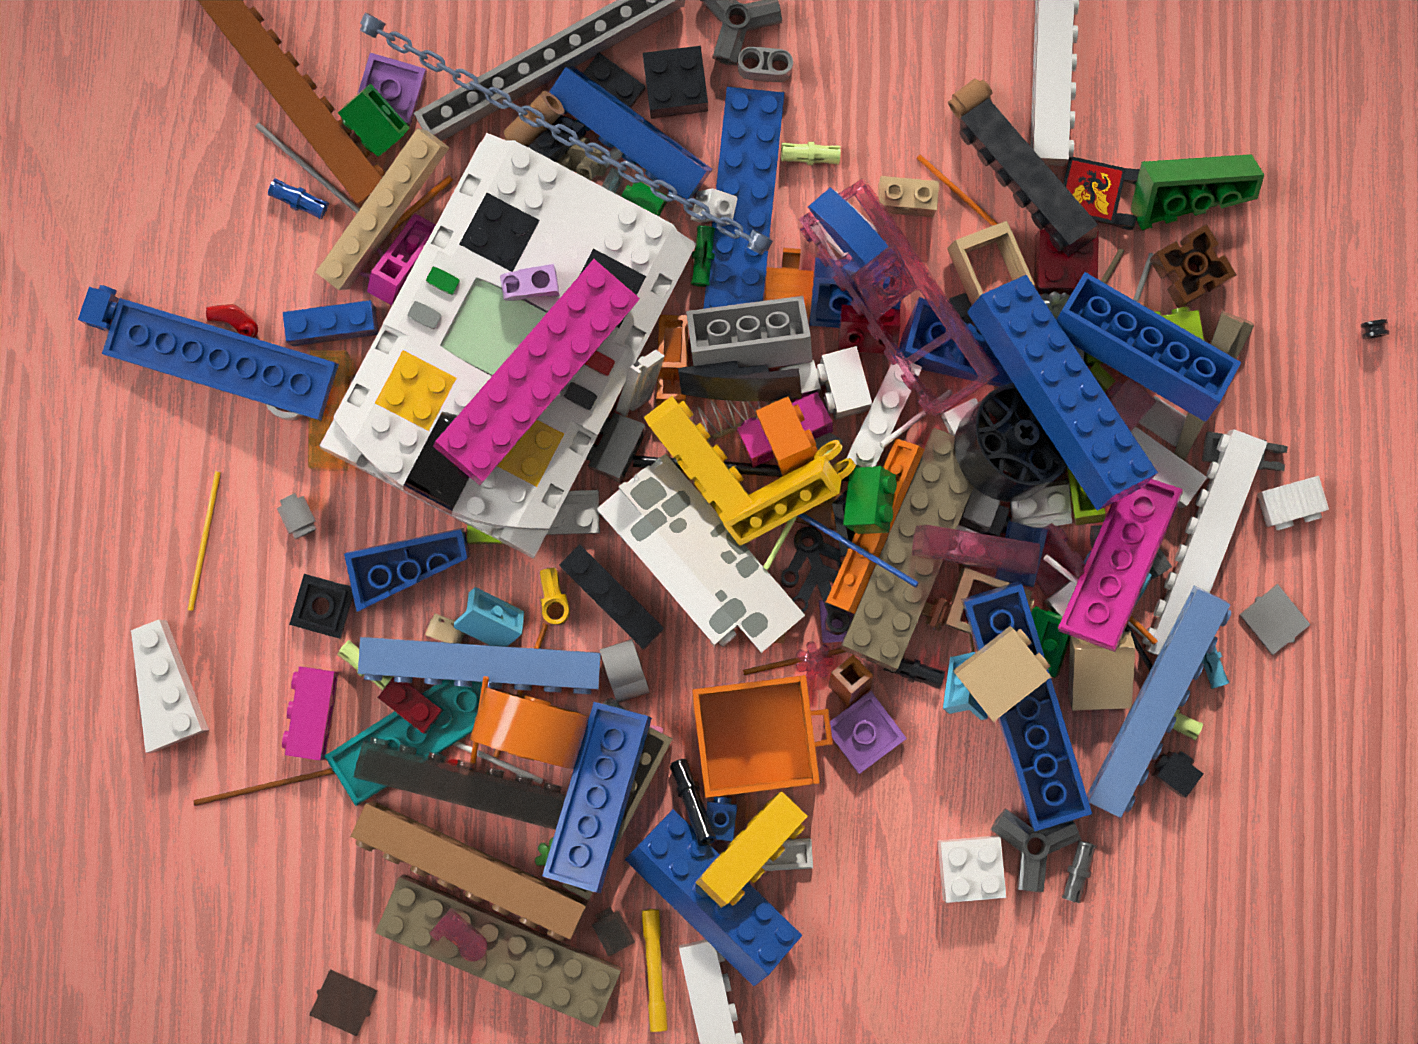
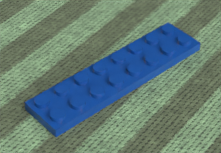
M727 87L716 190L737 197L733 220L743 227L745 234L750 235L752 230H756L770 238L785 92ZM712 222V227L716 228L712 251L715 254V259L711 260L710 286L705 288L703 309L763 301L768 251H764L762 255L754 252L747 247L749 241L742 237L733 239L718 230L717 223ZM732 224L722 226V228L735 234L734 230L738 229Z
M119 298L102 354L320 421L322 420L339 364L122 298Z

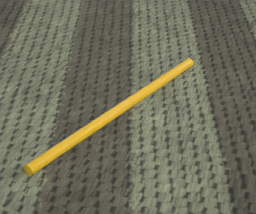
M217 471L214 474L187 609L191 611L194 610L221 472Z

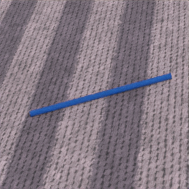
M805 513L798 515V517L915 588L918 586L919 582Z

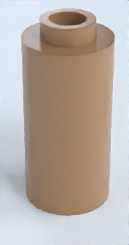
M543 91L529 105L544 115L545 121L551 125L564 113L561 102L547 91ZM526 110L527 115L523 116L537 123L536 118L540 117ZM518 116L504 130L505 141L515 140L528 147L548 128L544 126L535 128L522 121Z

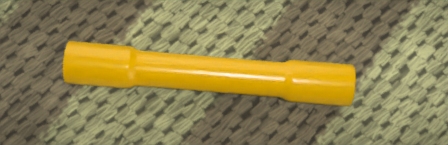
M659 909L642 910L649 990L648 1012L650 1032L667 1031V1012L664 1001L660 947Z

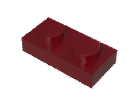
M394 677L377 697L423 734L429 731L443 713L442 709L410 684L394 682Z

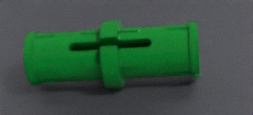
M711 226L697 227V244L695 251L692 252L694 266L691 285L710 286L711 260L715 259V254L712 251L716 229Z

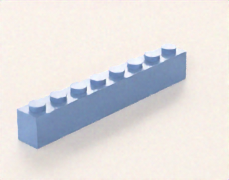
M1195 585L1193 586L1087 793L1089 803L1120 818L1124 811L1129 812L1136 799V796L1133 794L1137 786H1142L1145 783L1149 774L1147 767L1151 759L1156 760L1162 750L1163 744L1160 743L1165 732L1170 733L1176 722L1174 714L1178 706L1183 707L1188 700L1190 691L1187 689L1192 679L1197 680L1204 667V664L1201 662L1206 652L1210 654L1213 651L1218 640L1215 635L1219 627H1224L1231 616V610H1229L1231 604L1226 600Z
M360 637L358 674H364V680L382 681V675L394 676V682L412 683V677L424 678V684L442 685V679L454 680L455 686L472 687V681L482 682L483 676H488L489 688L502 689V683L514 684L515 690H532V685L544 686V691L561 692L562 687L574 688L573 693L591 694V689H598L601 653Z

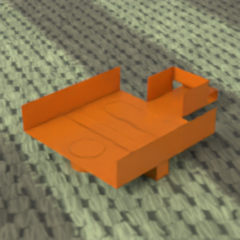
M783 247L782 268L767 267L764 301L803 296L807 317H810L814 271L799 270L801 249Z

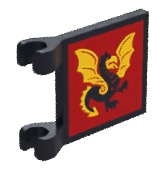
M1069 157L1063 185L1095 222L1114 225L1125 230H1133L1136 216L1117 213L1124 181L1136 185L1140 169L1123 168L1082 158Z

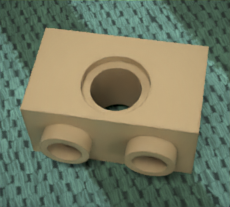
M880 176L876 212L934 217L938 204L939 181Z

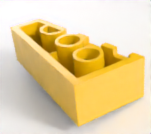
M671 396L647 414L644 419L673 458L677 459L678 464L689 479L694 481V484L706 501L712 504L718 516L725 524L753 503L740 484L744 478L734 465L730 469L724 463L727 456L718 444L714 447L710 445L707 439L711 436L701 423L695 425L690 417L694 414L684 401L678 404L675 398Z
M782 791L767 801L762 807L763 809L747 824L746 830L740 832L727 847L728 849L722 852L695 882L721 908L728 903L732 906L735 905L745 894L742 888L748 881L755 883L765 872L762 866L767 860L770 859L774 862L785 850L782 844L788 837L794 840L805 828L802 822L808 816Z

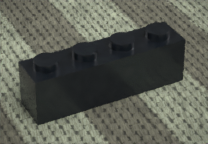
M580 544L559 564L643 650L665 630Z

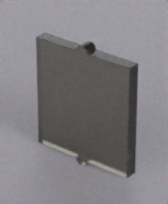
M330 969L322 988L316 992L318 996L309 1015L354 1036H358L365 1018L371 1014L369 1009L378 990Z

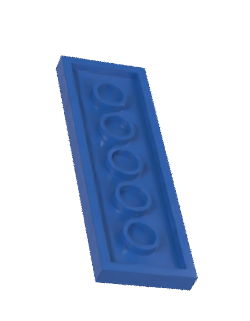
M597 702L593 703L542 877L601 894L652 720L651 717Z

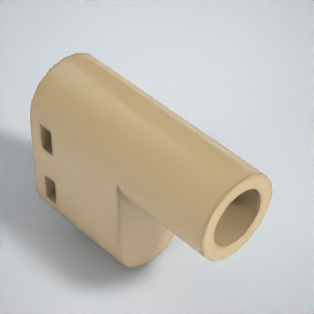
M434 614L425 635L446 643H461L465 633L454 628L455 620Z

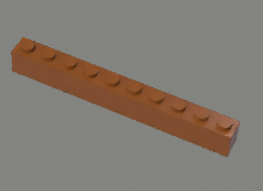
M197 0L361 208L385 175V172L378 163L374 167L367 160V157L370 156L368 150L360 141L356 144L349 137L353 132L344 125L342 119L337 121L331 113L335 109L327 98L323 96L319 99L313 91L317 86L306 73L301 76L297 71L296 67L300 64L290 51L285 54L278 46L282 41L272 29L266 31L260 24L264 21L263 17L254 6L249 9L243 0Z

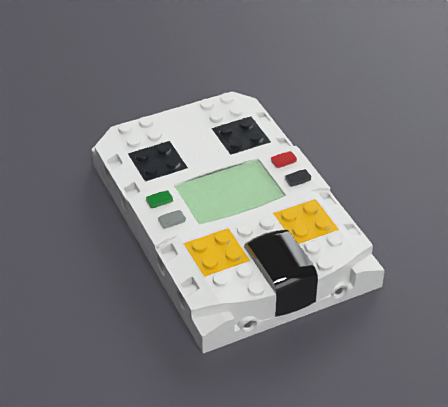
M486 133L333 417L334 420L322 440L320 448L534 559L627 380L626 377L630 366H634L697 243L678 232L672 223L515 140L505 141ZM595 259L637 295L640 300L479 486L433 447L435 441L591 261ZM554 264L560 296H541L515 301L503 300L500 275L518 271L519 269Z

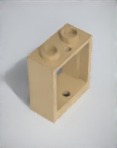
M1007 221L959 238L947 248L971 305L983 294V291L966 253L995 242L1012 280L1027 275L1032 284L1035 285Z
M963 568L949 605L950 611L944 625L972 635L969 624L960 621L964 609L961 599L968 597L973 580L995 588L1010 583L968 568ZM1024 588L1031 611L1034 604V599L1030 598L1032 591Z

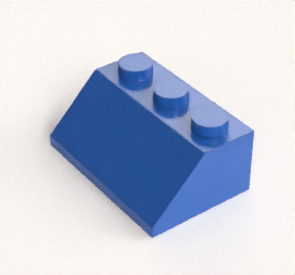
M815 257L809 326L839 328L842 305L859 304L867 307L900 309L903 289V265L885 263L874 274L866 276L855 261Z

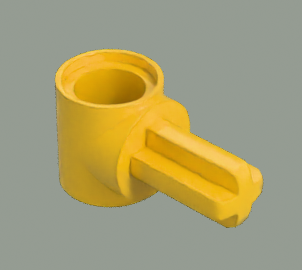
M546 568L539 573L544 598L540 599L542 615L547 622L553 625H561L570 616L567 595L561 593L557 569ZM554 603H560L564 607L563 616L557 620L551 619L548 615V609Z

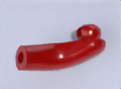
M223 304L206 307L207 321L226 322L239 334L254 338L258 334L257 322L239 306Z

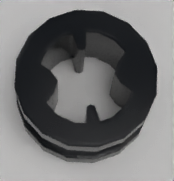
M1387 319L1360 324L1361 328L1365 330V333L1362 335L1363 339L1389 335V330L1385 328V325L1388 324Z

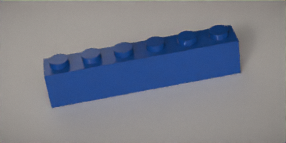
M574 66L565 67L549 91L563 105L564 114L570 113L577 118L575 121L585 124L586 131L591 129L599 135L598 140L607 147H616L623 153L621 156L624 160L643 167L646 170L645 175L651 180H662L673 186L677 191V195L686 200L693 198L713 170Z

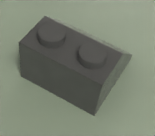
M616 413L613 414L611 419L607 417L599 432L603 435L599 445L593 444L587 455L586 460L590 461L589 469L621 484L633 461V456L636 455L647 432L646 425Z

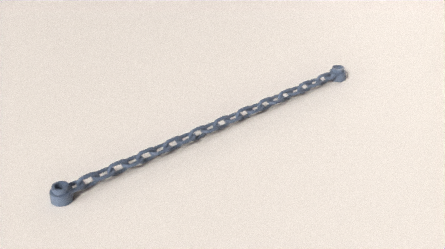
M366 12L364 13L360 24H362L360 30L373 38L380 34L386 38L387 44L403 54L408 52L419 56L422 65L435 72L442 70L452 75L453 81L469 91L474 89L485 93L488 102L501 109H507L508 107L518 112L519 118L535 128L541 126L551 130L553 138L567 146L576 144L585 149L586 156L601 165L607 163L614 165L618 168L619 175L633 183L642 181L651 186L652 193L667 202L673 200L680 202L684 205L685 212L699 220L707 218L717 223V228L720 232L733 239L740 237L749 241L747 247L754 252L762 255L764 251L769 250L773 240L756 230H752L750 235L745 234L743 227L736 221L728 217L719 219L710 214V209L707 205L694 198L685 200L679 197L676 189L662 180H655L653 182L644 177L643 170L628 161L619 163L613 160L610 152L596 143L585 144L578 140L576 132L562 124L553 126L547 123L541 112L530 106L519 107L512 103L510 95L496 87L487 89L478 83L477 77L464 69L453 70L447 67L444 58L430 50L421 52L412 47V42L409 38L395 31L390 33L383 31L386 23ZM394 36L408 43L403 45L405 49L391 42L395 41ZM426 54L440 61L436 64L437 67L424 61V59H428ZM460 73L474 80L470 81L469 84L471 86L457 79L461 78ZM492 91L506 98L502 101L503 104L491 98L494 96ZM526 110L540 117L536 118L537 123L523 116L527 115ZM559 128L572 135L569 137L571 142L557 135L561 132ZM592 147L606 154L602 155L603 160L589 153L594 151ZM625 166L639 172V174H635L637 179L623 172L627 170ZM658 184L672 191L668 193L669 197L655 190L660 188ZM692 203L705 209V211H701L703 216L689 209L693 207ZM724 221L738 228L734 230L735 234L722 228V226H726Z

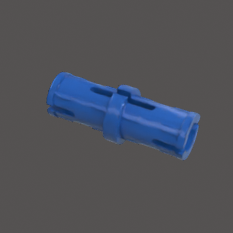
M274 178L268 189V196L289 204L290 208L296 211L300 209L318 219H322L327 212L329 203L306 193L304 188H295Z

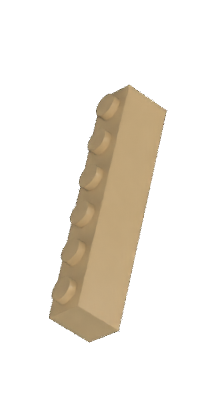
M417 128L316 273L338 290L350 289L446 154L449 147L429 131Z

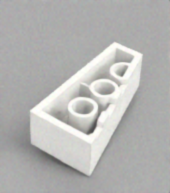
M158 619L131 630L145 752H156L208 731L207 723L167 620Z

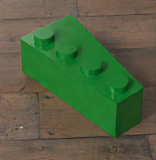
M1252 154L1141 162L1130 210L1136 216V221L1141 230L1152 228V223L1163 220L1166 224L1178 221V216L1189 213L1197 216L1206 213V210L1218 205L1222 209L1258 199L1264 173Z

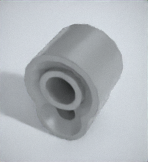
M633 639L600 649L617 703L650 693Z

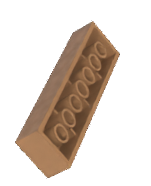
M375 801L365 804L350 836L357 840L355 843L357 846L371 852L373 849H378L384 852L383 858L395 864L406 862L412 865L410 868L412 872L423 877H427L430 874L438 877V884L451 890L459 887L466 891V897L479 903L485 899L493 903L492 909L507 916L511 912L521 916L519 920L521 923L532 928L540 925L549 929L547 934L560 941H563L565 937L568 939L572 938L589 902Z

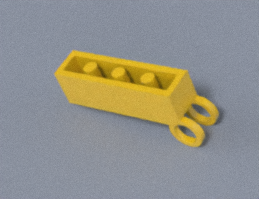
M838 440L828 442L815 453L813 461L749 494L753 503L725 524L723 523L737 544L741 546L838 495L842 479L847 477L856 466L851 458L844 459L833 467L829 463L842 450L841 443ZM846 467L843 471L837 474L839 470Z

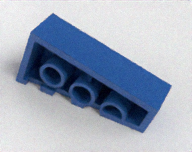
M459 528L345 553L344 556L356 611L358 612L468 559L470 552L465 529Z

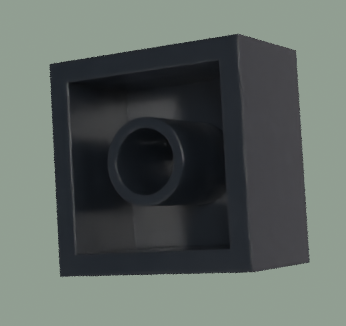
M701 45L643 53L651 119L708 111Z

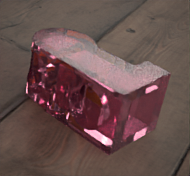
M452 908L429 933L437 941L444 935L459 948L461 956L467 961H478L487 951L488 943L486 938Z

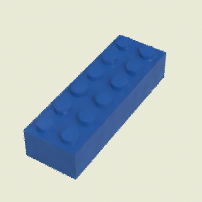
M1084 272L1056 319L1074 346L1205 422L1221 402L1241 364L1237 359Z
M672 809L624 860L743 977L755 986L774 970L802 937V934L749 882L742 888L745 894L735 905L732 906L728 903L722 908L695 882L720 854L710 844L699 846L693 828Z

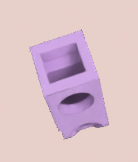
M554 264L519 269L518 271L500 275L503 300L505 301L541 296H560Z

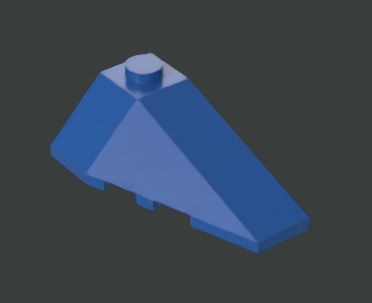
M921 297L918 298L903 331L897 356L921 366V370L998 387L1013 383L983 336L976 331V327L970 323L966 324L947 306Z

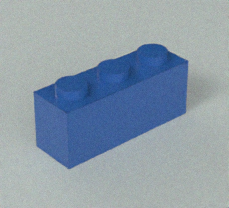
M371 300L283 312L286 341L291 346L374 336L379 333L376 307Z

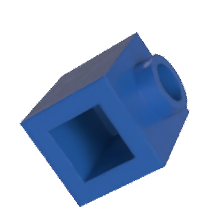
M716 796L714 801H707L706 812L717 840H733L737 804H731L732 798Z

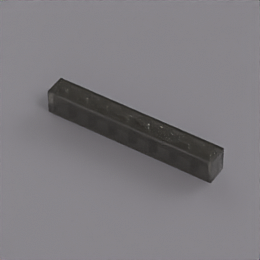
M371 737L370 741L364 740L362 742L353 775L355 778L556 830L567 792L561 791L562 786L549 782H545L544 786L532 784L533 778L516 774L515 779L504 776L505 771L492 767H487L486 771L475 769V763L458 759L457 764L446 761L447 756L435 752H429L428 756L417 753V748L400 744L398 749L388 746V740L378 737Z

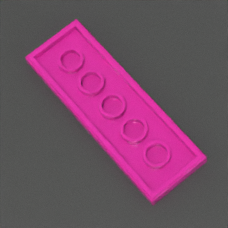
M1151 479L1141 489L1111 504L1059 624V632L1116 652L1181 499L1183 489Z

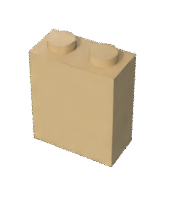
M1011 626L953 670L993 722L1051 677L1046 671L1051 667L1040 653L1034 655L1027 646L1032 642L1021 629L1015 631Z
M1130 631L1123 633L1116 652L1070 636L1068 698L1072 711L1132 708L1135 644Z

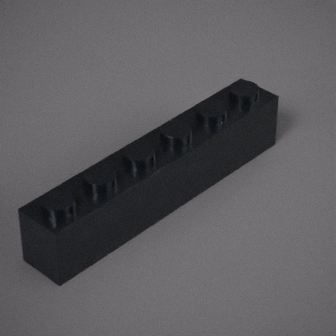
M989 98L960 117L959 133L963 141L967 145H973L981 162L985 166H991L995 171L998 182L1003 187H1009L1014 193L1013 197L1016 203L1021 208H1027L1032 214L1031 218L1034 224L1040 230L1044 228L1050 235L1049 238L1052 245L1058 251L1062 250L1069 257L1097 237L1098 224Z

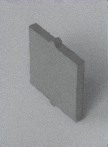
M1278 584L1262 597H1256L1255 602L1239 614L1271 655H1274L1287 643H1293L1295 637L1311 625Z

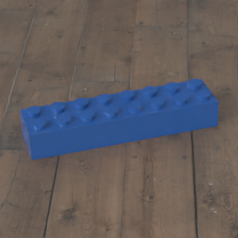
M1024 275L981 294L967 311L968 315L1096 510L1098 511L1145 486L1158 474L1157 470L1028 276Z
M1015 582L961 599L977 652L1011 626L1015 631L1021 629L1032 642L1027 647L1034 655L1040 653L1044 657L1023 584ZM1050 677L998 718L1026 813L1034 831L1092 814Z

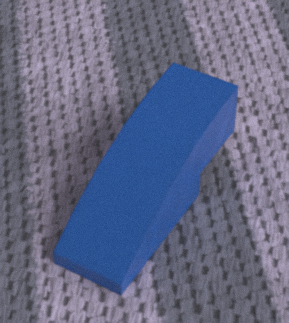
M831 187L807 206L843 253L848 252L866 276L874 274L895 256V253L871 225Z

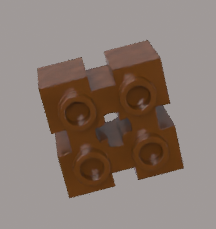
M1207 224L1186 235L1180 241L1182 247L1175 241L1157 251L1150 258L1160 278L1168 276L1172 285L1167 290L1178 308L1186 306L1206 293L1203 287H1206L1208 292H1211L1237 275L1226 255L1219 258L1216 255L1214 248L1219 243ZM1189 263L1190 265L1196 264L1197 269L1194 272L1188 268Z

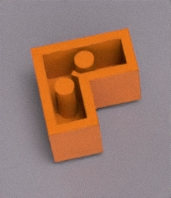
M786 397L756 410L759 422L783 476L814 460V455L818 449L810 429L804 431L800 423L805 421V418L798 404L793 406L789 397Z

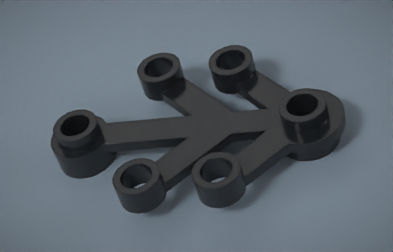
M803 527L794 536V547L797 551L789 567L782 572L781 583L787 588L796 586L799 580L798 572L806 558H808L811 570L798 595L792 600L794 603L802 601L805 607L801 611L806 613L809 606L808 600L817 585L828 614L825 621L826 629L833 635L844 634L850 624L849 615L844 610L826 603L831 591L830 582L834 583L838 571L824 565L820 554L835 560L839 568L842 565L840 558L844 556H841L839 549L823 542L822 534L817 529ZM810 538L814 544L809 547L805 546L803 540ZM792 574L795 576V580L787 582L784 576ZM838 619L842 622L843 626L835 628L832 626V621Z

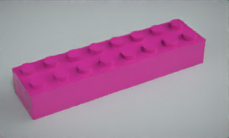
M593 259L439 436L433 447L480 486L633 309L640 298Z

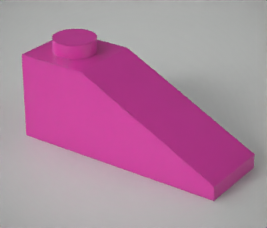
M415 213L371 271L367 292L392 306L436 225Z

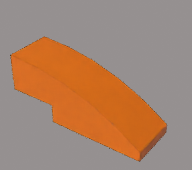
M660 315L658 351L665 357L657 378V407L671 396L675 398L678 404L682 401L686 403V395L681 394L678 368L687 367L688 360L687 315Z

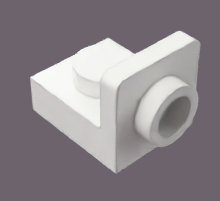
M713 188L697 191L695 199L707 205L710 209V214L719 219L728 217L733 220L737 203L736 196ZM694 204L692 211L703 216L701 211H705V209ZM693 216L690 219L699 223L712 221L708 218L699 220Z

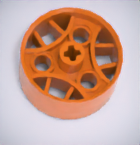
M485 687L470 740L508 752V754L520 758L574 769L589 716L550 705L551 702L527 695L522 697Z

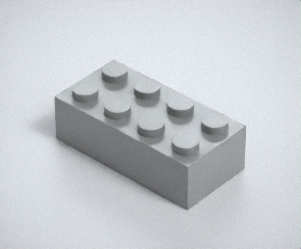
M803 296L686 311L693 366L737 361L738 368L768 364V368L813 362L811 335Z

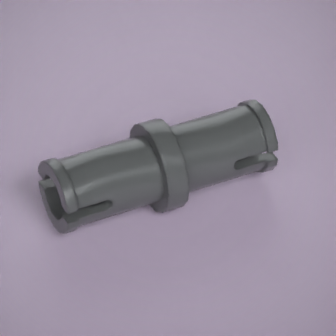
M1082 840L1078 841L1073 863L1067 869L1070 873L1062 898L1072 902H1081L1086 879L1090 878L1092 873L1089 869L1097 845Z

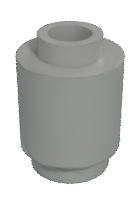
M296 493L280 500L282 506L278 507L277 510L289 534L292 533L294 538L298 539L316 530L314 525L316 520L304 496L298 498Z

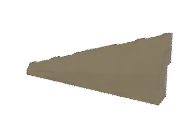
M1221 311L1211 345L1237 359L1254 327V323ZM1189 412L1187 413L1174 452L1175 455L1185 460L1205 421Z

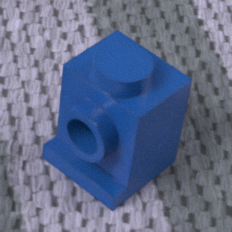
M100 285L99 289L89 287L78 320L85 325L109 332L111 319L113 320L118 304V298L115 296L117 290L104 285Z

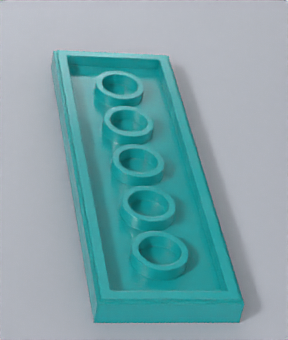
M444 679L442 680V685H435L422 693V695L443 710V713L426 734H423L394 711L326 754V760L355 806H358L472 733L478 713L482 682L472 681V687L455 686L454 680Z

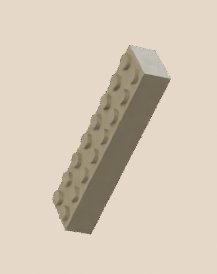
M933 428L928 437L922 458L879 556V559L916 580L919 584L915 588L876 564L840 646V649L893 672L898 669L974 488L962 473L957 462L954 447L955 436L937 428Z
M404 874L398 878L375 932L596 1028L599 1025L622 969L620 966ZM454 939L456 942L460 944V946L457 947L451 941ZM460 947H462L461 951H463V953L466 955V959H464L460 954Z

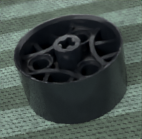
M1014 383L999 386L986 395L966 413L955 433V454L962 473L971 485L992 499L1015 502L1030 498L1062 475L1068 468ZM983 407L998 419L995 424L992 423L984 412ZM1018 413L1023 416V419L1019 417ZM985 443L990 446L991 450L986 447ZM1032 461H1034L1037 464L1038 468L1034 466ZM1003 470L1014 475L1013 478L1004 474Z

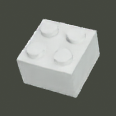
M857 346L822 355L816 370L820 386L825 385L827 393H825L823 399L828 414L833 413L834 420L869 411L872 400Z
M995 835L937 840L943 901L952 903L1006 898L1001 837Z

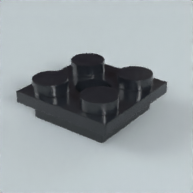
M304 574L289 625L341 639L353 599L351 586ZM319 598H326L329 602V610L325 614L319 615L314 609V604Z

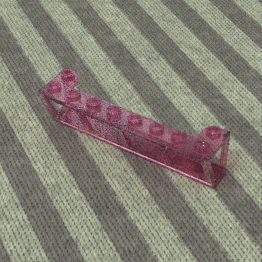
M860 179L838 194L846 201L853 196L857 198L878 229L880 237L887 242L912 278L910 285L872 309L843 268L853 258L848 253L839 260L827 244L828 239L817 223L819 221L811 211L799 219L803 225L800 231L809 243L813 241L819 248V251L816 253L825 267L829 265L836 273L833 277L834 281L843 292L845 290L849 292L853 298L850 304L859 316L864 314L870 323L867 329L876 341L882 340L887 348L884 350V353L892 365L898 364L904 372L900 376L905 385L910 390L915 388L921 397L917 401L927 415L931 413L934 417L942 415L996 378L1000 373L867 180ZM915 290H920L945 326L946 332L908 358H905L877 315ZM949 339H953L977 373L978 379L941 403L932 390L924 386L911 367V364Z

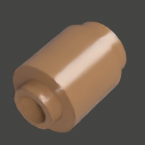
M974 78L952 94V99L948 101V105L953 114L960 120V117L989 98L991 100L990 95L993 92L984 80L979 81Z

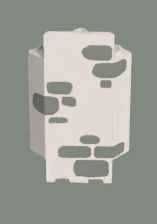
M667 454L661 456L651 466L648 465L638 472L629 482H624L618 486L619 490L597 508L604 520L614 528L626 544L638 555L710 639V643L714 647L718 643L724 647L736 636L734 630L739 626L762 653L805 616L744 544L741 546L737 544L723 525V521L717 512Z

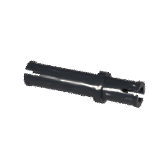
M679 759L672 762L671 766H669L677 784L676 792L678 797L682 798L698 845L706 846L713 843L717 838L699 795L700 786L697 781H694L687 759Z

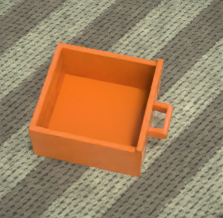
M806 675L692 689L705 798L820 784L815 747L833 745L829 709L810 711ZM823 715L826 739L814 742L811 716Z

